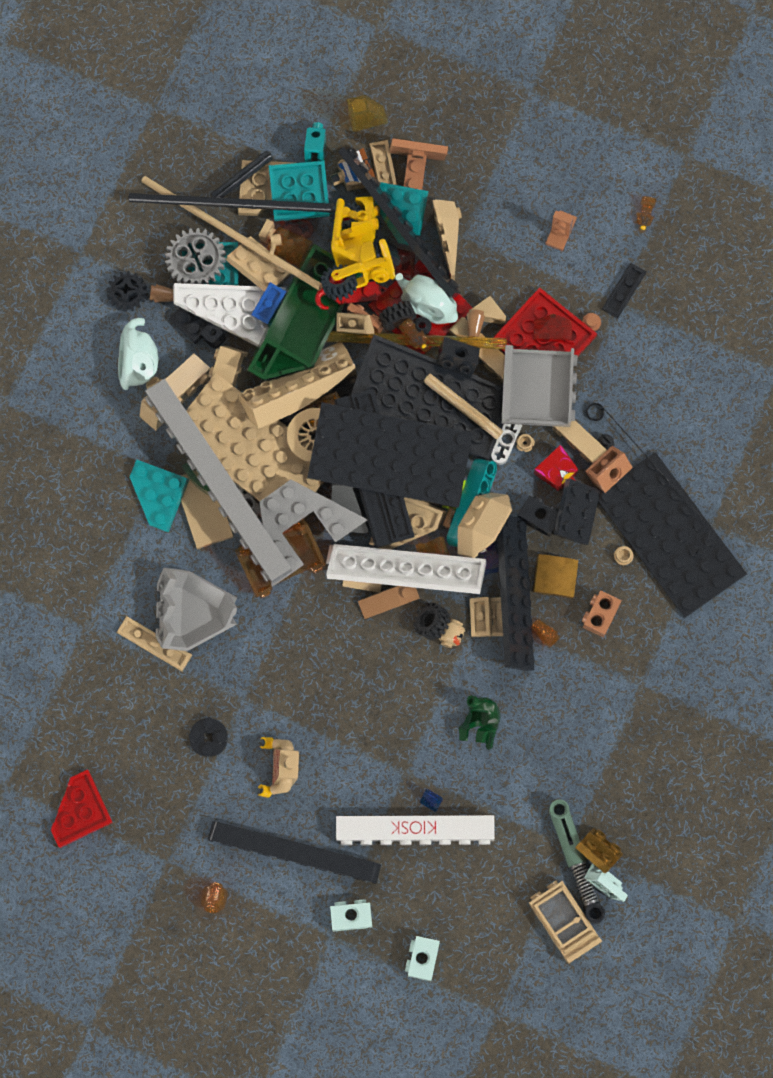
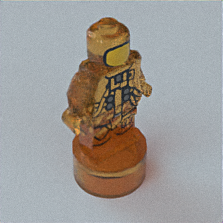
M642 196L641 213H636V220L640 225L638 230L640 233L646 232V226H650L654 219L651 213L652 209L655 208V198Z
M411 319L404 321L399 329L404 335L407 334L411 339L408 341L409 344L415 348H421L423 352H427L429 346L426 344L427 338L423 330L418 332L415 328V323Z

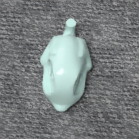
M401 273L396 274V281L403 291L401 300L402 302L410 301L416 314L429 319L434 324L454 323L458 320L456 301L447 296L444 290L438 286L436 280L418 274L409 281Z
M136 318L129 321L124 326L120 336L118 377L124 390H128L130 386L147 383L157 372L159 359L154 341L149 334L135 329L137 326H144V318Z

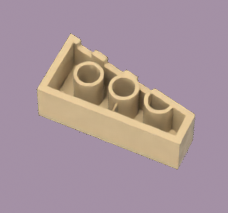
M193 354L165 379L181 404L195 393L200 384L203 385L209 380L210 367ZM144 398L141 401L139 417L156 431L163 423H160L155 413H157L155 407H150Z

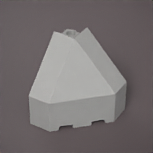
M163 568L157 582V591H160V602L156 603V618H160L159 628L156 629V638L161 648L189 651L237 625L233 619L237 611L235 605L237 597L190 571Z

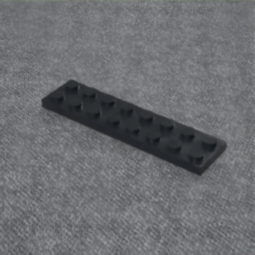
M509 516L497 536L505 668L534 671L535 659L533 654L534 640L532 637L527 526L524 519Z

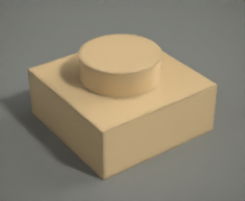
M267 219L259 233L260 241L266 244L270 239V235H275L276 233L273 221Z

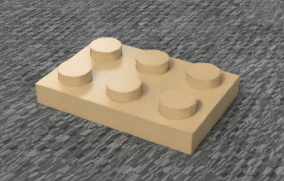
M251 236L248 238V239H250L251 241H253V242H255L256 244H258L259 246H261V247H263L264 249H266L264 246H262L259 242H257V241H256L254 238H252ZM243 244L231 252L226 259L227 262L264 292L270 282L279 286L291 276V273Z

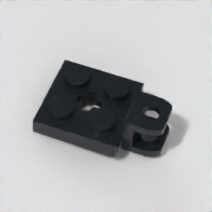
M181 307L169 317V320L194 344L203 339L210 347L217 349L226 340L220 327L199 316V321H191L192 316L195 314Z

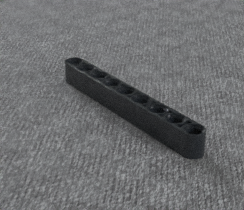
M212 821L208 841L210 842L215 841L221 845L238 847L241 850L257 852L268 857L273 856L280 860L296 862V864L307 867L312 866L318 870L331 871L334 874L350 876L361 881H370L373 884H377L381 864L216 821Z

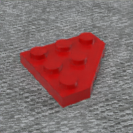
M88 769L70 778L55 822L52 825L51 832L59 848L113 823Z

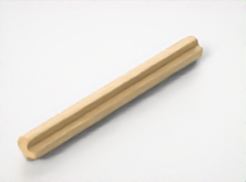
M432 374L425 378L424 383L492 437L498 439L502 435V429Z

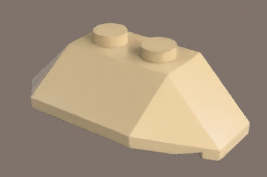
M488 493L475 496L458 526L459 556L475 558L479 552L485 550L496 540L512 511L508 495Z

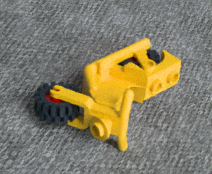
M372 196L356 197V203L353 202L352 205L350 202H347V205H345L343 199H337L336 210L332 209V213L329 214L333 229L331 250L336 265L333 266V269L329 267L327 269L328 272H323L321 283L324 293L328 298L332 297L333 300H336L338 297L339 300H342V297L349 298L348 294L352 296L354 294L353 291H356L357 288L367 285L370 279L383 283L389 279H395L396 275L385 239L379 240L383 257L377 258L373 239H375L376 230L379 228L377 216H380V206L376 205ZM361 273L362 277L356 279L355 274Z

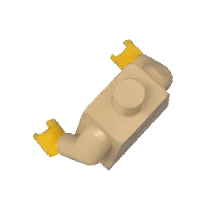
M261 737V739L265 740V745L260 746V748H274L271 787L262 784L258 786V788L263 789V792L258 794V796L269 798L272 794L286 793L291 790V787L298 779L299 751L294 750L293 743L289 740Z

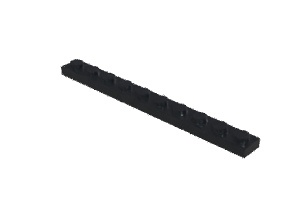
M342 147L338 153L449 298L457 297L460 294V291L457 289L459 288L458 284L453 279L450 280L445 267L437 263L435 254L431 250H427L422 237L414 233L413 225L408 220L405 221L402 217V211L392 204L390 195L386 191L383 192L379 187L381 185L380 182L369 174L368 166L360 162L357 158L358 153L353 148Z

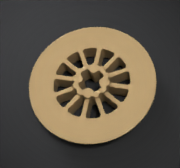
M309 408L301 411L291 420L287 429V442L291 451L300 459L309 462L312 451L308 449L311 444H314L310 434H314L317 429L320 408ZM315 421L314 427H311L309 422ZM305 424H308L310 429H306L303 426ZM299 437H307L299 441ZM308 442L306 447L302 446V444Z

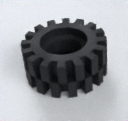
M401 301L398 304H393L392 307H387L386 310L380 313L379 317L385 330L392 331L395 328L399 329L401 326H405L407 323L409 324L415 319L416 313L410 301Z
M426 603L425 607H420L421 611L416 612L418 616H414L416 622L413 623V626H415L414 629L418 634L429 640H436V637L438 639L441 638L440 634L444 635L446 633L444 631L445 628H449L447 623H450V619H448L450 614L436 603ZM435 616L433 623L429 626L431 619Z

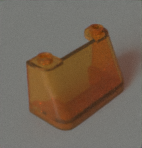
M301 519L282 533L304 565L279 583L306 570L317 573L323 569V566H326L309 525L304 519ZM242 545L236 548L234 552L256 598H264L270 595V591L273 589L270 580L266 582L260 573L262 571L261 566L253 563L250 558L252 553L249 548L245 550Z

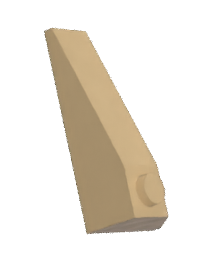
M433 200V215L450 279L455 280L459 219L462 218L459 207L456 208L453 201Z

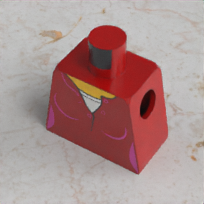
M561 445L534 469V474L557 491L564 487L566 479L575 480L573 477L578 473V468Z

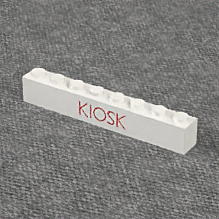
M494 815L336 816V841L341 842L343 846L352 845V842H360V845H372V842H380V845H392V842H400V845H412L414 841H419V845H431V841H439V845H451V841H459V845H470L471 841H479V845H490V841H494Z

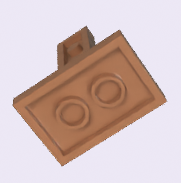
M392 138L389 153L407 156L404 187L422 190L426 159L444 161L448 146Z

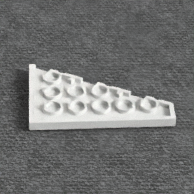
M174 283L173 300L175 305L258 347L268 326L251 315L264 293L258 286Z

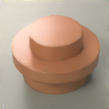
M594 313L585 315L582 320L593 331H597L601 326L600 317Z

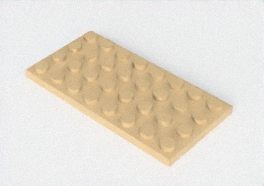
M215 373L186 411L233 482L259 502L291 479L317 492L324 482L307 479L310 462L300 459L291 451L287 442L288 427L277 420L258 429L250 421L238 398V395L242 392ZM308 442L302 444V446L306 447ZM311 445L308 450L312 451L313 445Z

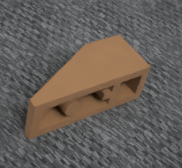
M396 586L359 600L358 604L364 619L420 598L415 587Z

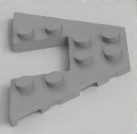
M292 479L260 501L263 527L292 570V572L277 582L271 583L272 587L304 565L282 534L288 528L314 511L333 540L337 542L367 521V519Z

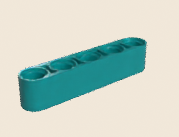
M475 459L473 461L461 494L459 508H456L447 534L449 546L458 547V526L475 496L490 492L497 472V465L494 461Z

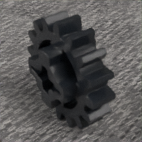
M127 271L126 275L120 272V277L114 275L115 281H109L108 283L111 287L106 288L107 292L110 293L107 295V298L111 300V305H116L118 311L122 307L124 312H127L128 308L133 312L134 306L140 308V301H146L143 296L148 295L145 290L147 286L146 283H143V278H138L137 273L131 276L130 271ZM132 282L136 283L139 288H137V286H133ZM115 295L120 296L121 299H122V302L119 301V300L115 297Z

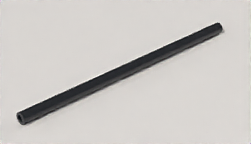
M129 193L128 196L129 202L327 213H332L333 209L332 203L142 193Z

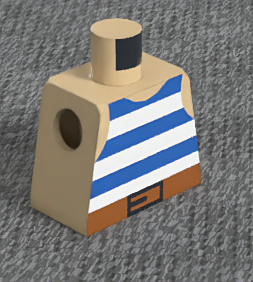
M364 148L356 151L358 153L357 158L361 163L363 162L368 166L369 174L375 177ZM340 160L338 162L340 172L330 175L333 185L344 183L347 191L365 188L345 160Z

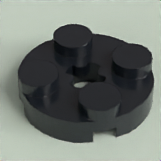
M210 717L201 719L191 728L189 733L190 745L200 756H217L227 746V730L216 719ZM205 733H207V734L213 733V734H214V735L212 736V739H213L212 742H210V741L205 742V741H204V739H205L204 734H205Z

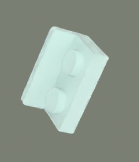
M592 863L584 878L608 898L624 902L628 895L622 891V882L610 872L603 873Z

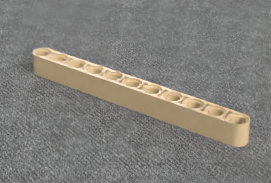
M461 317L448 330L449 333L458 338L457 341L480 348L479 360L485 364L484 366L491 373L494 372L503 383L505 355L482 333L479 334V338L468 337L467 320ZM571 421L570 427L552 426V429L560 437L563 436L573 449L576 448L587 462L590 461L593 464L607 451L576 421Z

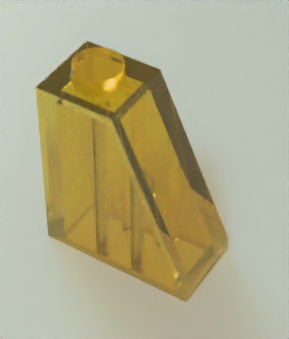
M366 95L347 99L348 117L353 132L388 124L383 105Z

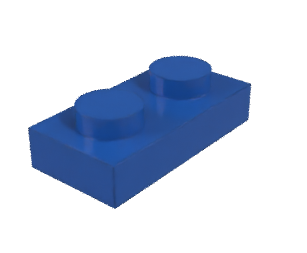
M270 282L251 315L268 325L287 292Z

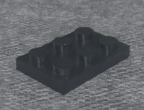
M566 479L554 535L582 545H588L600 490L572 479Z

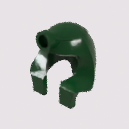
M470 695L467 698L469 713L464 723L458 728L459 740L468 741L469 730L481 726L476 733V742L486 743V748L490 750L493 748V741L500 723L501 713L499 707L490 698H477L474 695Z

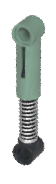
M555 800L550 805L549 814L568 868L574 870L572 873H575L574 877H576L577 886L580 887L578 890H581L579 893H582L581 897L584 900L585 916L591 924H598L605 917V909L600 901H598L597 896H595L596 893L593 892L595 889H592L591 883L584 878L588 870L585 869L586 865L584 866L587 859L575 848L580 843V839L569 811V805L564 800ZM562 806L565 811L564 814H555L554 807ZM562 820L565 822L570 838L566 836ZM591 909L599 910L600 917L598 919L591 918L589 914Z

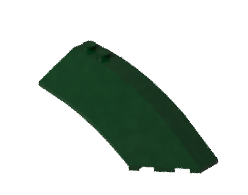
M313 244L308 249L298 269L321 283L323 272H328L327 269L329 267L333 269L336 263L331 253ZM356 273V279L359 278L362 274ZM293 276L286 289L287 293L269 322L247 371L262 380L314 367L337 321V313H341L345 304H337L332 297L328 298L327 295H323L321 303L324 306H328L329 309L323 310L319 308L315 302V295L318 290Z

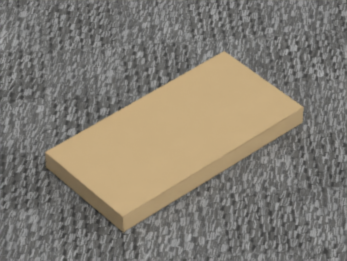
M197 470L181 475L189 479L181 502L197 549L233 538L227 516L225 518L218 510L221 506L217 500L215 502L212 501L207 493L210 491L207 485L202 486L197 476H199Z

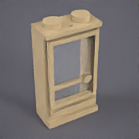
M556 880L547 886L548 891L543 894L539 891L530 897L532 901L529 902V905L566 962L570 964L600 944L602 940L572 897L564 882L558 883Z

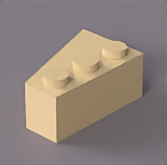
M220 346V349L217 348L214 354L215 365L210 368L208 374L210 380L216 373L236 387L238 374L242 371L241 364L243 358L247 357L248 352L230 346Z

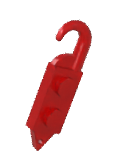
M376 281L368 282L367 285L353 291L354 294L352 296L348 294L349 298L344 296L342 300H339L337 297L334 301L340 305L376 301L388 289L376 284ZM322 288L320 291H317L315 302L319 308L328 310L329 307L321 303V297L325 295Z

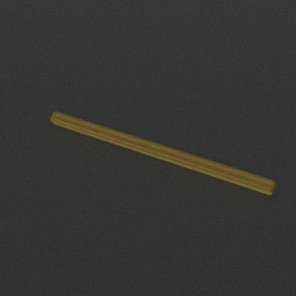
M331 331L326 342L370 344L374 334ZM374 333L399 345L422 346L426 344L427 346H440L444 337L477 348L505 349V345H507V339ZM418 336H420L422 338L421 340H423V342L420 345L418 344V342H420L417 338Z

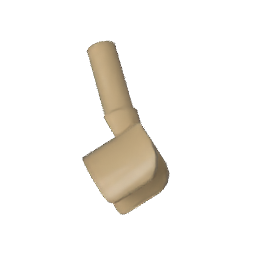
M280 234L270 235V255L274 254L277 245H282Z

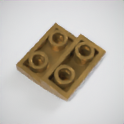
M538 554L533 592L548 596L556 595L570 599L574 598L579 560Z
M595 828L575 847L605 874L623 855L621 848L617 844L609 842L606 839V835L601 830H596Z

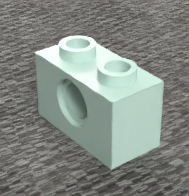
M355 900L354 904L346 905L345 901L335 902V906H330L333 932L372 928L370 903H366V900ZM349 910H354L357 913V917L352 921L346 918V913Z
M416 936L415 940H411L409 952H413L411 960L407 959L405 971L408 972V977L432 981L440 941ZM419 953H424L427 955L428 960L426 963L420 964L416 961V956Z

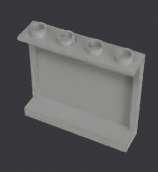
M505 345L501 424L570 427L571 421H575V410H572V403L576 401V391H572L573 384L576 385L577 373H573V366H577L578 355H574V348H571V352L513 349V345Z

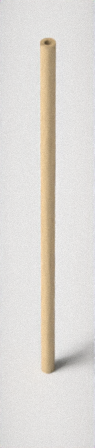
M144 176L141 182L162 195H176L148 177ZM179 205L319 291L322 289V283L278 256L270 255L268 250L192 205Z

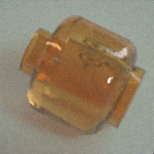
M212 882L211 885L203 888L200 904L206 912L219 913V911L225 908L228 892L222 887V884Z

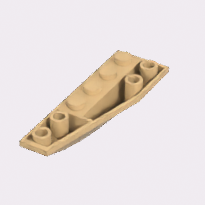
M341 358L307 370L265 381L255 388L245 390L238 395V398L250 421L259 429L295 413L327 393L355 369V364L348 358Z

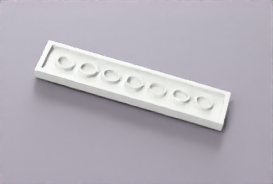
M334 544L327 570V579L480 594L486 559Z

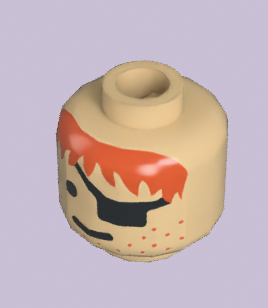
M449 618L450 623H447L449 628L444 629L446 633L444 635L440 634L441 638L439 640L442 641V646L452 648V646L461 644L465 629L463 623Z

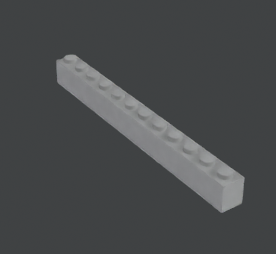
M165 378L145 391L147 395L145 398L146 402L150 407H155L157 413H155L160 423L165 422L168 427L165 429L171 439L175 437L178 442L176 445L182 455L184 453L189 458L187 460L188 465L192 470H197L199 476H197L202 486L207 485L210 490L207 492L213 502L217 500L221 506L218 510L224 518L226 516L231 521L229 523L230 528L234 534L239 533L241 536L240 543L245 550L249 548L252 553L250 558L255 565L259 564L262 571L260 573L266 582L270 580L273 584L292 572L291 567Z

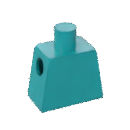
M315 122L312 124V128H307L304 148L305 162H311L312 153H318V161L325 162L326 129L323 128L322 123Z

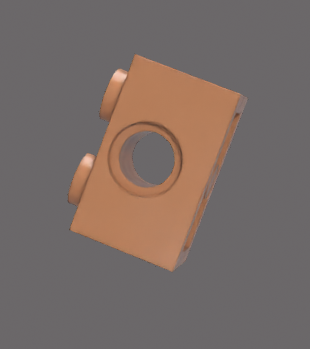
M611 446L585 472L593 485L606 493L633 467L622 451Z

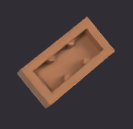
M561 210L555 211L552 229L545 245L563 251L577 217Z

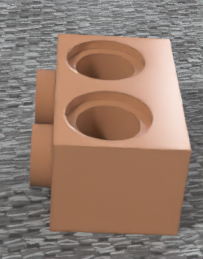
M600 591L599 595L594 594L590 603L593 607L590 612L586 611L582 622H584L583 628L604 638L622 600L603 591ZM601 601H607L610 604V607L608 609H602L599 603ZM593 618H599L602 624L600 626H594L591 623V620Z

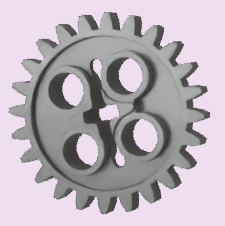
M190 228L189 234H186L183 230L182 237L176 234L177 241L170 240L172 247L167 246V251L170 253L165 254V257L168 259L165 263L166 266H169L167 270L169 273L173 272L171 274L172 278L178 277L177 282L181 283L184 281V284H202L205 282L209 285L208 280L210 279L215 282L214 275L221 276L219 269H225L221 263L226 262V258L223 257L226 255V252L222 250L224 246L223 243L219 244V238L214 239L213 232L207 235L206 229L203 233H200L199 228H197L196 233H193ZM200 243L205 244L202 249L196 248ZM188 244L192 245L195 255L199 259V263L203 269V272H200L197 263L193 258L192 253L188 247ZM182 251L188 252L184 257L179 256V253ZM207 259L213 261L210 265L203 264ZM189 267L196 268L192 273L186 272Z

